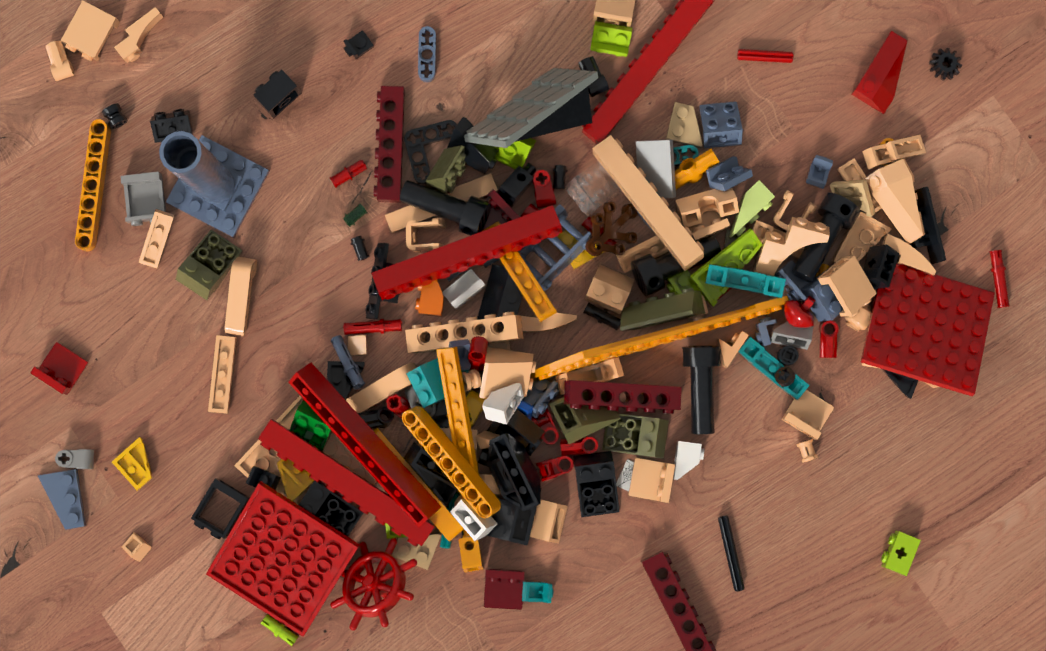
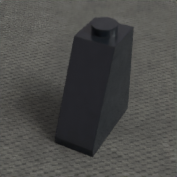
M463 117L455 127L447 148L464 146L466 164L486 174L489 168L493 169L498 160L495 157L498 150L494 146L465 142L464 135L467 134V130L472 128L473 125L467 118Z

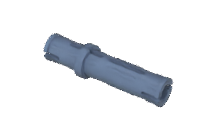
M342 336L333 337L331 343L344 366L345 375L349 377L354 389L362 388L365 382Z

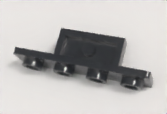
M929 188L915 190L918 196L917 206L918 211L921 212L925 235L911 243V246L913 248L927 246L931 264L946 261Z
M389 243L377 244L374 251L375 262L371 273L394 265L387 263ZM372 276V282L368 289L369 301L365 311L367 319H378L380 301L398 303L399 294L392 299L382 300Z

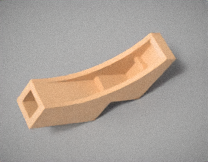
M792 217L785 236L777 232L771 233L766 231L762 242L763 245L759 250L752 271L774 276L780 264L796 250L807 245L828 242L830 236L829 227L820 222H810L802 217Z

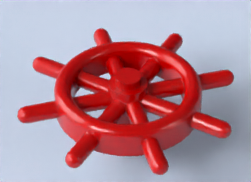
M396 538L390 540L385 552H369L367 544L363 541L360 542L359 548L362 556L356 559L348 570H344L341 575L344 577L342 585L343 596L332 601L330 606L335 609L346 603L351 610L356 612L349 626L352 631L357 629L362 616L369 618L379 616L382 627H387L389 622L386 613L398 603L400 598L409 601L414 599L412 593L404 591L406 584L405 571L415 567L417 560L411 559L401 564L392 556L398 542ZM380 562L376 571L374 572L372 564ZM389 563L392 567V570L383 574L387 564ZM364 569H366L367 575H365V576L360 575L361 572H362ZM394 578L392 586L386 584V581ZM356 582L362 584V586L354 590ZM364 594L360 604H358L356 597ZM373 595L375 605L368 606Z

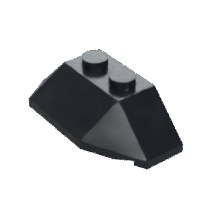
M508 433L491 439L489 441L490 446L486 463L503 498L520 507L523 511L541 504V480L525 446Z

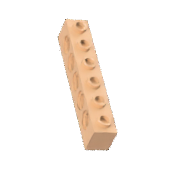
M505 312L502 317H496V314L485 315L484 319L478 320L477 317L466 318V322H459V319L449 320L448 324L441 325V322L429 323L430 327L413 325L411 326L412 329L405 330L408 353L436 351L439 348L449 347L450 341L468 339L469 343H471V339L476 336L486 338L488 343L523 339L521 315H514V312ZM500 322L504 325L502 332H499L497 329ZM481 325L485 326V333L483 335L479 333ZM465 327L467 335L462 337L461 330ZM445 330H447L449 333V336L446 340L443 338V332ZM426 333L430 334L429 342L425 341Z

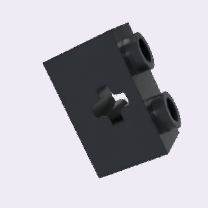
M887 244L870 247L863 268L874 289L888 288L890 286L899 253Z

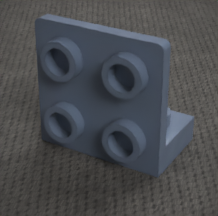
M737 102L699 106L703 126L704 148L742 145L743 129Z
M791 260L774 276L785 278L784 288L788 292L787 296L790 300H797L801 303L807 298L800 289L808 281L797 277L792 272L795 263Z

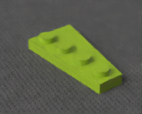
M748 229L690 275L712 307L716 305L717 300L727 291L728 287L705 283L709 264L742 269L763 245L752 229Z

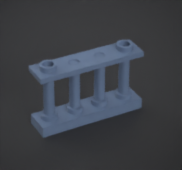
M560 204L555 208L560 224L579 242L569 249L558 237L548 238L565 254L557 263L539 246V243L536 245L530 244L518 251L544 291L552 285V281L583 250H586V242L592 237L590 232L583 236L566 220L568 214ZM530 252H535L551 268L544 276L526 260V256Z

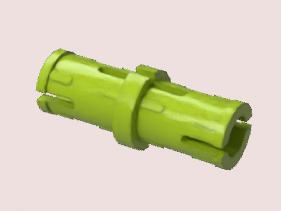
M268 614L260 623L272 631L276 638L280 637L291 647L299 637L286 628L284 624L279 623Z

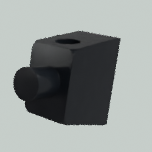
M527 163L524 168L518 166L499 188L498 194L511 208L533 181L532 175L537 169L530 163Z

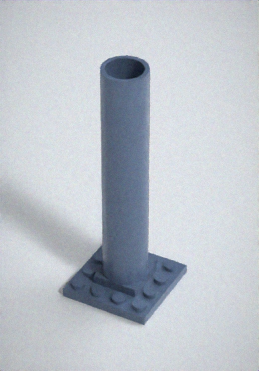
M184 131L169 134L162 141L159 154L163 165L176 175L178 180L166 203L234 238L270 171L203 135L198 140L191 133Z

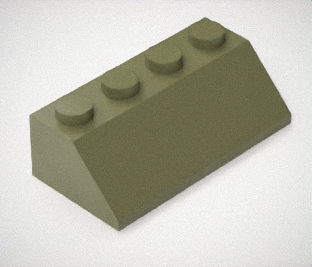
M693 288L682 290L683 294L679 295L673 292L664 294L665 298L658 299V297L647 298V302L640 304V301L631 302L629 307L623 308L620 330H637L705 314L701 291H694Z

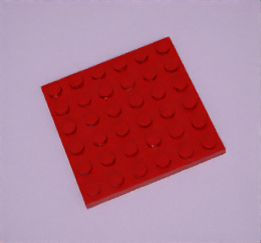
M896 263L890 286L876 290L877 294L875 295L860 362L973 397L976 392L995 292L936 274L933 276L916 268Z
M260 481L206 575L304 637L360 544Z

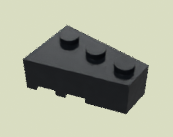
M413 442L404 459L434 495L447 507L458 489L421 445Z

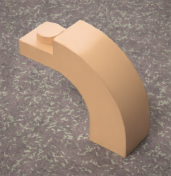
M617 357L555 376L556 382H558L560 395L564 394L565 381L607 382L624 376L620 359Z

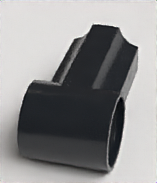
M593 56L578 62L580 70L597 71L598 79L588 86L591 97L609 90L608 83L604 75L601 74Z
M383 406L379 410L358 413L371 429L378 427L386 428L394 418V413L387 406ZM381 414L386 415L387 418H388V420H387V421L382 420V419L380 418V415H381Z

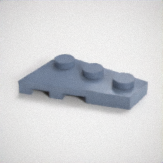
M78 470L38 475L65 530L86 526Z

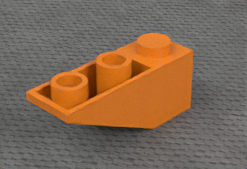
M434 280L426 286H418V291H421L420 298L416 299L415 309L419 310L418 313L420 315L442 317L444 296L438 280Z

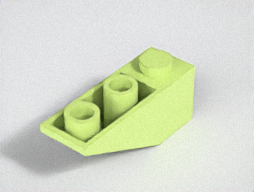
M760 180L741 197L738 206L739 213H736L729 234L730 238L735 234L740 236L746 230L744 226L748 222L752 224L760 217L757 214L761 210L765 212L773 204L771 200L775 196Z

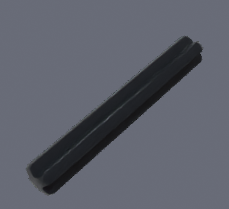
M727 515L718 517L733 588L736 592L742 591L745 587L729 517Z

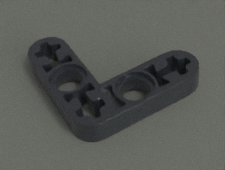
M446 120L412 129L405 133L404 141L417 183L426 184V179L430 174L424 145L451 139L452 134H449L448 131L442 132L443 136L440 137L437 127L441 126V130L447 129V125L456 127L457 124L454 121ZM429 129H434L437 132L434 139L426 137V132ZM423 131L425 141L422 142L421 138L416 139L414 144L408 141L411 134L418 137L420 136L419 132ZM414 153H422L423 159L420 162L413 161L412 156ZM426 164V166H422L423 172L428 173L425 176V180H422L421 177L417 178V175H420L419 168L414 169V166Z

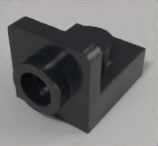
M363 30L351 39L343 41L345 44L343 49L349 57L353 55L355 59H358L374 47Z
M253 466L246 484L257 487L258 483L262 481L276 490L281 477Z

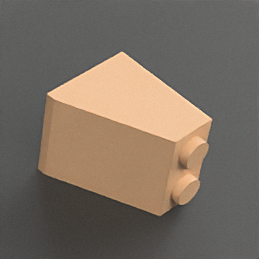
M596 0L592 24L595 25V21L630 27L635 0Z
M599 265L585 300L620 315L635 279Z
M488 347L479 398H488L491 392L515 383H521L524 397H527V392L532 390L533 379L530 378V375L535 373L536 361H533L534 354Z

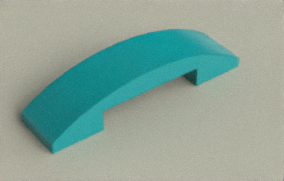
M709 264L705 283L782 298L786 279L743 269Z
M749 337L738 352L748 362L796 400L810 386L797 374H795V380L791 385L787 387L779 385L775 380V373L784 365L769 354L752 337Z

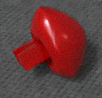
M809 295L803 303L797 300L785 301L784 313L788 323L794 327H812L814 320L809 308L814 304L815 299Z

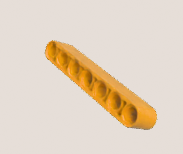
M101 119L94 120L90 125L75 236L76 246L86 252L94 250L97 244L111 137L109 125ZM100 125H104V131L98 134L97 128ZM102 144L101 151L95 152V146ZM98 162L100 165L99 169L92 171V165ZM96 181L97 187L94 190H90V183ZM90 200H94V207L88 209L87 203ZM91 219L92 225L85 228V221ZM88 237L90 240L89 245L83 247L82 240Z
M415 406L402 414L404 425L476 513L482 518H488L497 513L501 508L499 499L427 411L421 406Z
M376 428L374 430L376 435L441 506L430 520L450 542L464 528L381 431Z

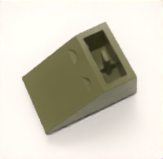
M464 146L444 149L426 179V187L447 195L454 191L457 184L455 181L458 177L461 178L466 170V167H464L466 163Z
M210 230L180 265L175 280L205 300H208L230 271L233 261L240 256L243 250L213 230Z
M588 391L582 394L584 400L589 398ZM605 391L601 394L603 401H606L608 398ZM564 397L549 404L568 444L578 441L621 419L617 411L607 410V406H600V410L589 409V405H582V409L570 408V404H564Z
M619 414L620 420L605 427L602 450L664 459L668 420Z

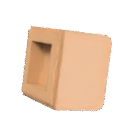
M367 335L348 336V350L351 355H367Z
M483 431L476 435V440L480 449H485L490 446L489 441L500 435Z
M135 532L122 546L131 558L139 562L152 548Z

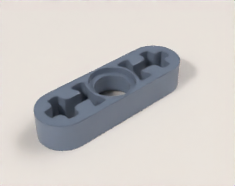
M425 26L419 31L418 75L423 82H431L436 75V32L429 26ZM427 31L430 32V35H433V37H429V45H426V39L422 36ZM424 50L432 51L433 55L430 59L422 57ZM425 64H429V72H432L428 78L421 74L425 72Z

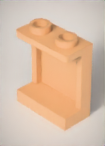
M82 0L61 41L69 51L75 53L77 50L82 53L81 56L89 61L93 59L99 61L98 55L113 27L117 29L120 21L116 17Z
M855 255L841 257L818 278L821 285L829 284L843 308L839 312L841 317L857 315L859 309L872 301L871 298L877 294Z

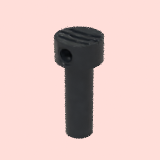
M409 180L405 182L400 194V202L459 223V232L470 236L484 230L491 209V202L471 196L468 202Z
M827 193L817 210L822 216L820 223L829 227L830 236L828 242L807 245L792 269V272L797 277L805 281H813L842 228L851 229L861 212L856 204L841 195Z
M714 235L699 240L704 248V258L689 269L708 262L721 252L720 245ZM671 253L658 259H654L651 254H648L631 262L633 276L639 289L645 296L664 289V280L685 272Z
M721 346L682 347L683 366L690 367L691 433L713 434L715 433L713 367L721 366Z

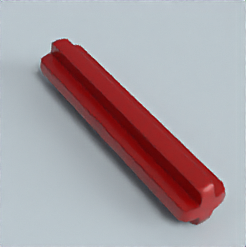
M739 49L737 52L738 60L792 63L794 58L793 52Z

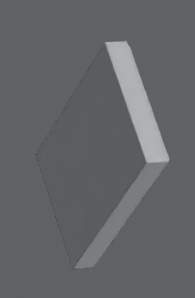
M673 140L636 141L637 169L640 167L646 174L645 179L648 183L652 182L658 190L656 193L660 198H675Z

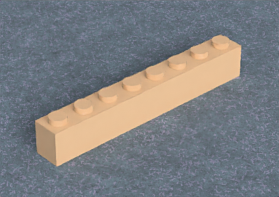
M610 135L592 148L593 155L683 270H688L704 258L703 246L699 241H694L691 237L693 234L687 226H682L678 214L675 211L671 212L668 208L669 203L664 197L660 198L656 193L658 190L652 182L648 183L645 179L646 174L640 167L637 169L633 164L635 162L633 157L622 150L623 145L617 138L614 140Z

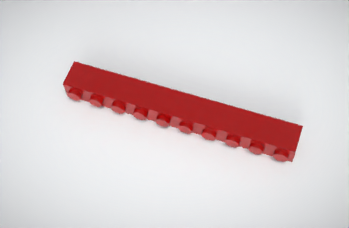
M680 0L675 6L676 12L666 17L663 22L665 26L661 30L658 28L655 31L650 45L648 43L644 45L640 51L642 55L638 59L634 58L628 66L630 70L627 74L624 72L617 80L619 84L616 88L611 87L605 95L607 99L604 103L599 102L593 110L595 114L592 117L593 123L582 125L584 127L582 133L596 144H599L609 136L715 0Z
M551 205L372 272L371 274L381 299H392L402 292L407 293L418 286L429 285L434 280L445 279L456 272H464L469 267L482 265L493 258H501L506 253L512 251H520L523 247L530 244L536 245L546 238L557 237L563 231L554 206Z
M312 362L294 374L288 383L418 527L423 525L441 508L439 503Z
M274 419L269 421L258 439L262 441L260 443L261 446L269 451L271 448L278 452L277 456L284 461H287V459L294 462L293 467L301 472L306 470L310 473L309 477L318 483L320 480L327 484L326 488L333 493L338 491L343 495L342 499L350 504L355 502L359 505L358 509L367 515L370 512L376 516L374 520L382 525L387 523L392 527V532L399 536L401 534L408 537L407 541L415 547L418 544L422 546L434 529L435 525L428 520L418 527L391 496Z

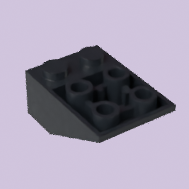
M606 451L573 456L581 518L618 513L619 503L612 452Z
M316 481L313 482L299 503V506L346 536H349L363 515V512L354 505L346 502L340 495L331 492L325 485Z
M498 498L501 508L491 516L497 522V525L487 536L528 545L536 507L534 506L523 511L508 500Z

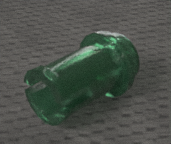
M359 203L351 212L345 213V217L342 219L349 227L355 226V222L368 212Z

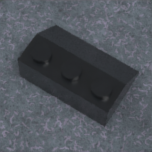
M492 264L477 316L478 320L484 319L485 315L496 314V317H502L505 312H514V315H518L523 295L504 266ZM502 322L498 324V326L504 327Z

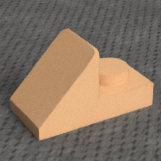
M744 331L734 334L730 340L731 346L721 339H717L718 346H721L720 357L723 367L727 368L749 336Z

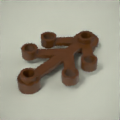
M613 201L606 202L603 205L604 216L601 213H596L591 217L592 237L586 242L585 248L592 256H598L602 252H610L615 255H623L626 249L622 243L615 245L604 244L608 239L625 241L628 244L637 241V234L635 232H616L628 219H633L638 215L636 208L632 203L625 204L621 209L622 215L612 224V213L616 211V204ZM604 222V231L600 235V224Z

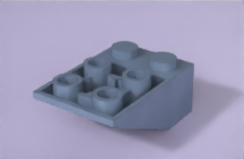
M824 272L800 289L806 298L810 295L815 299L810 309L818 322L833 320L843 310L829 284H820L818 278Z

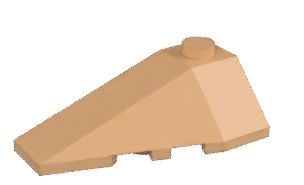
M905 159L882 167L864 178L873 197L908 244L925 235L921 212L918 211L917 206L918 196L913 182H915L914 175Z

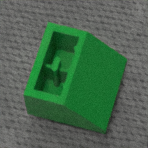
M303 400L296 410L290 431L323 451L332 431Z

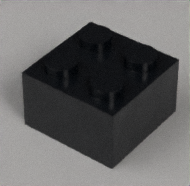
M282 69L279 72L275 71L269 77L270 80L265 85H259L255 89L256 93L253 95L273 119L302 94L298 86Z

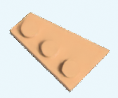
M861 211L852 228L847 230L832 262L836 263L841 257L855 255L859 262L869 251L870 247L875 246L892 229L876 219L866 216Z

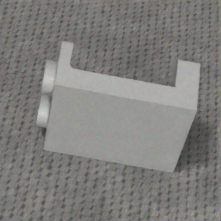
M159 171L120 176L121 184L124 185L127 217H125V222L131 224V226H141L143 222L148 221L151 224L156 209L166 212L163 177Z

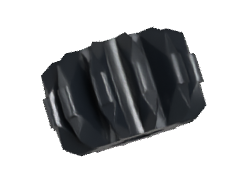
M946 48L945 51L939 49L938 54H932L933 60H930L929 64L933 66L930 68V72H937L934 75L935 78L941 75V80L944 81L946 77L951 80L953 75L957 76L960 73L958 69L962 67V64L958 63L961 57H955L957 51L950 53V48ZM943 62H944V63L947 62V63L949 64V66H948V67L943 66L942 63H943Z

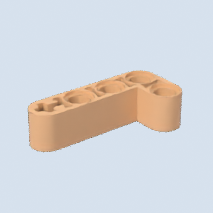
M237 257L232 263L225 333L241 336L246 334L252 278L255 276L257 269L256 259Z
M414 362L406 364L350 396L346 401L357 413L365 412L386 400L389 396H393L412 385L406 373L417 367Z

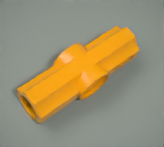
M712 148L695 159L687 158L681 162L679 168L675 170L676 190L688 182H698L707 169L720 163Z

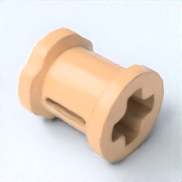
M813 439L796 444L800 448L803 457L802 463L819 458L812 444L814 442Z

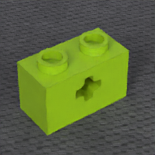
M895 530V533H892L889 537L888 544L890 546L888 551H884L882 555V567L907 576L921 540ZM897 549H901V552H903L902 556H898V554L896 553Z

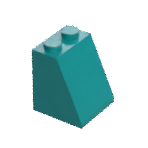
M438 358L406 373L423 408L445 400Z

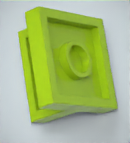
M529 138L514 142L507 148L495 147L498 150L495 159L513 169H516L518 166L524 168L536 140Z

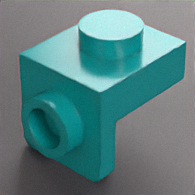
M523 581L522 601L551 603L554 594L551 583Z

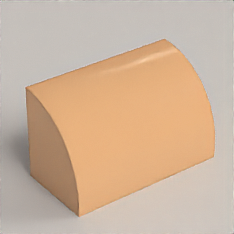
M541 500V504L537 505L530 537L559 544L568 506Z

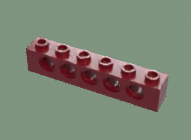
M381 86V91H377V103H380V110L376 112V121L380 122L379 129H376V140H379V148H375V159H378V167L374 169V178H378L377 186L374 185V197H377L378 202L401 203L405 89L404 86ZM388 103L396 105L392 111L386 110L385 107ZM389 121L395 123L394 128L391 130L385 128V124ZM387 140L394 142V146L390 149L384 147V143ZM386 159L394 161L393 165L389 168L383 166ZM391 178L393 183L391 186L386 187L383 185V180Z
M567 380L565 381L564 404H570V408L582 409V405H589V409L600 410V406H607V410L619 411V407H625L626 411L637 412V408H642L647 413H656V409H660L662 413L674 414V410H681L682 387ZM584 390H587L589 393L587 400H584L582 396ZM603 391L608 395L606 401H603L601 398ZM622 392L626 395L625 402L620 400ZM640 393L644 396V402L642 404L638 400V396ZM658 395L662 396L663 400L661 404H658L657 402Z
M660 551L642 560L641 563L685 651H716L712 641L708 642L705 637L707 631L703 623L699 624L696 619L699 615L694 605L690 607L687 601L690 597L686 589H681L678 583L681 579L677 571L673 572L670 567L672 561L668 553L664 554ZM659 568H666L667 575L665 578H658L657 571ZM669 585H674L676 588V592L672 596L666 594V588ZM677 603L684 604L685 609L682 613L675 612L674 608ZM687 620L693 621V628L689 631L683 628V624ZM695 638L702 639V645L699 648L692 646V641Z

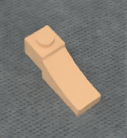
M156 7L125 29L129 36L114 47L126 63L133 62L139 58V54L142 53L140 48L145 37L164 18Z
M916 135L870 147L862 152L869 170L901 159L926 153L921 135Z

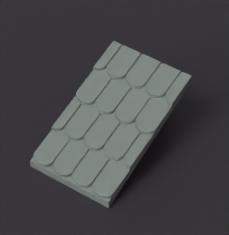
M551 69L533 80L532 85L515 94L511 101L489 113L485 120L468 129L467 134L464 135L465 142L507 148L517 141L593 123L588 86L598 79L597 71Z

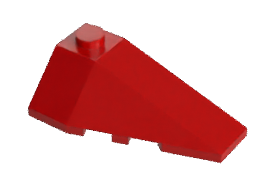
M891 31L851 95L884 114L895 96L908 40Z

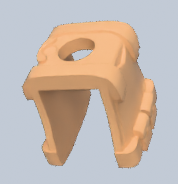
M786 190L782 197L784 201L779 211L773 217L775 225L786 231L789 225L781 222L780 218L794 193ZM811 202L808 203L801 217L807 219L809 214L814 213L817 206Z
M432 218V221L427 222L409 221L406 225V245L408 249L421 253V251H431L444 246L440 243L417 245V229L446 228L445 220L443 218Z

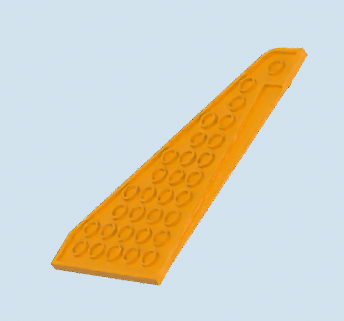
M783 296L782 298L757 303L739 310L584 350L535 369V373H531L530 376L531 379L539 377V381L548 379L555 375L558 376L578 368L589 367L619 356L648 350L660 344L689 338L704 331L708 332L719 327L730 326L731 324L741 322V318L744 317L746 320L760 315L771 314L772 312L782 310V305L785 304V301H788V297Z

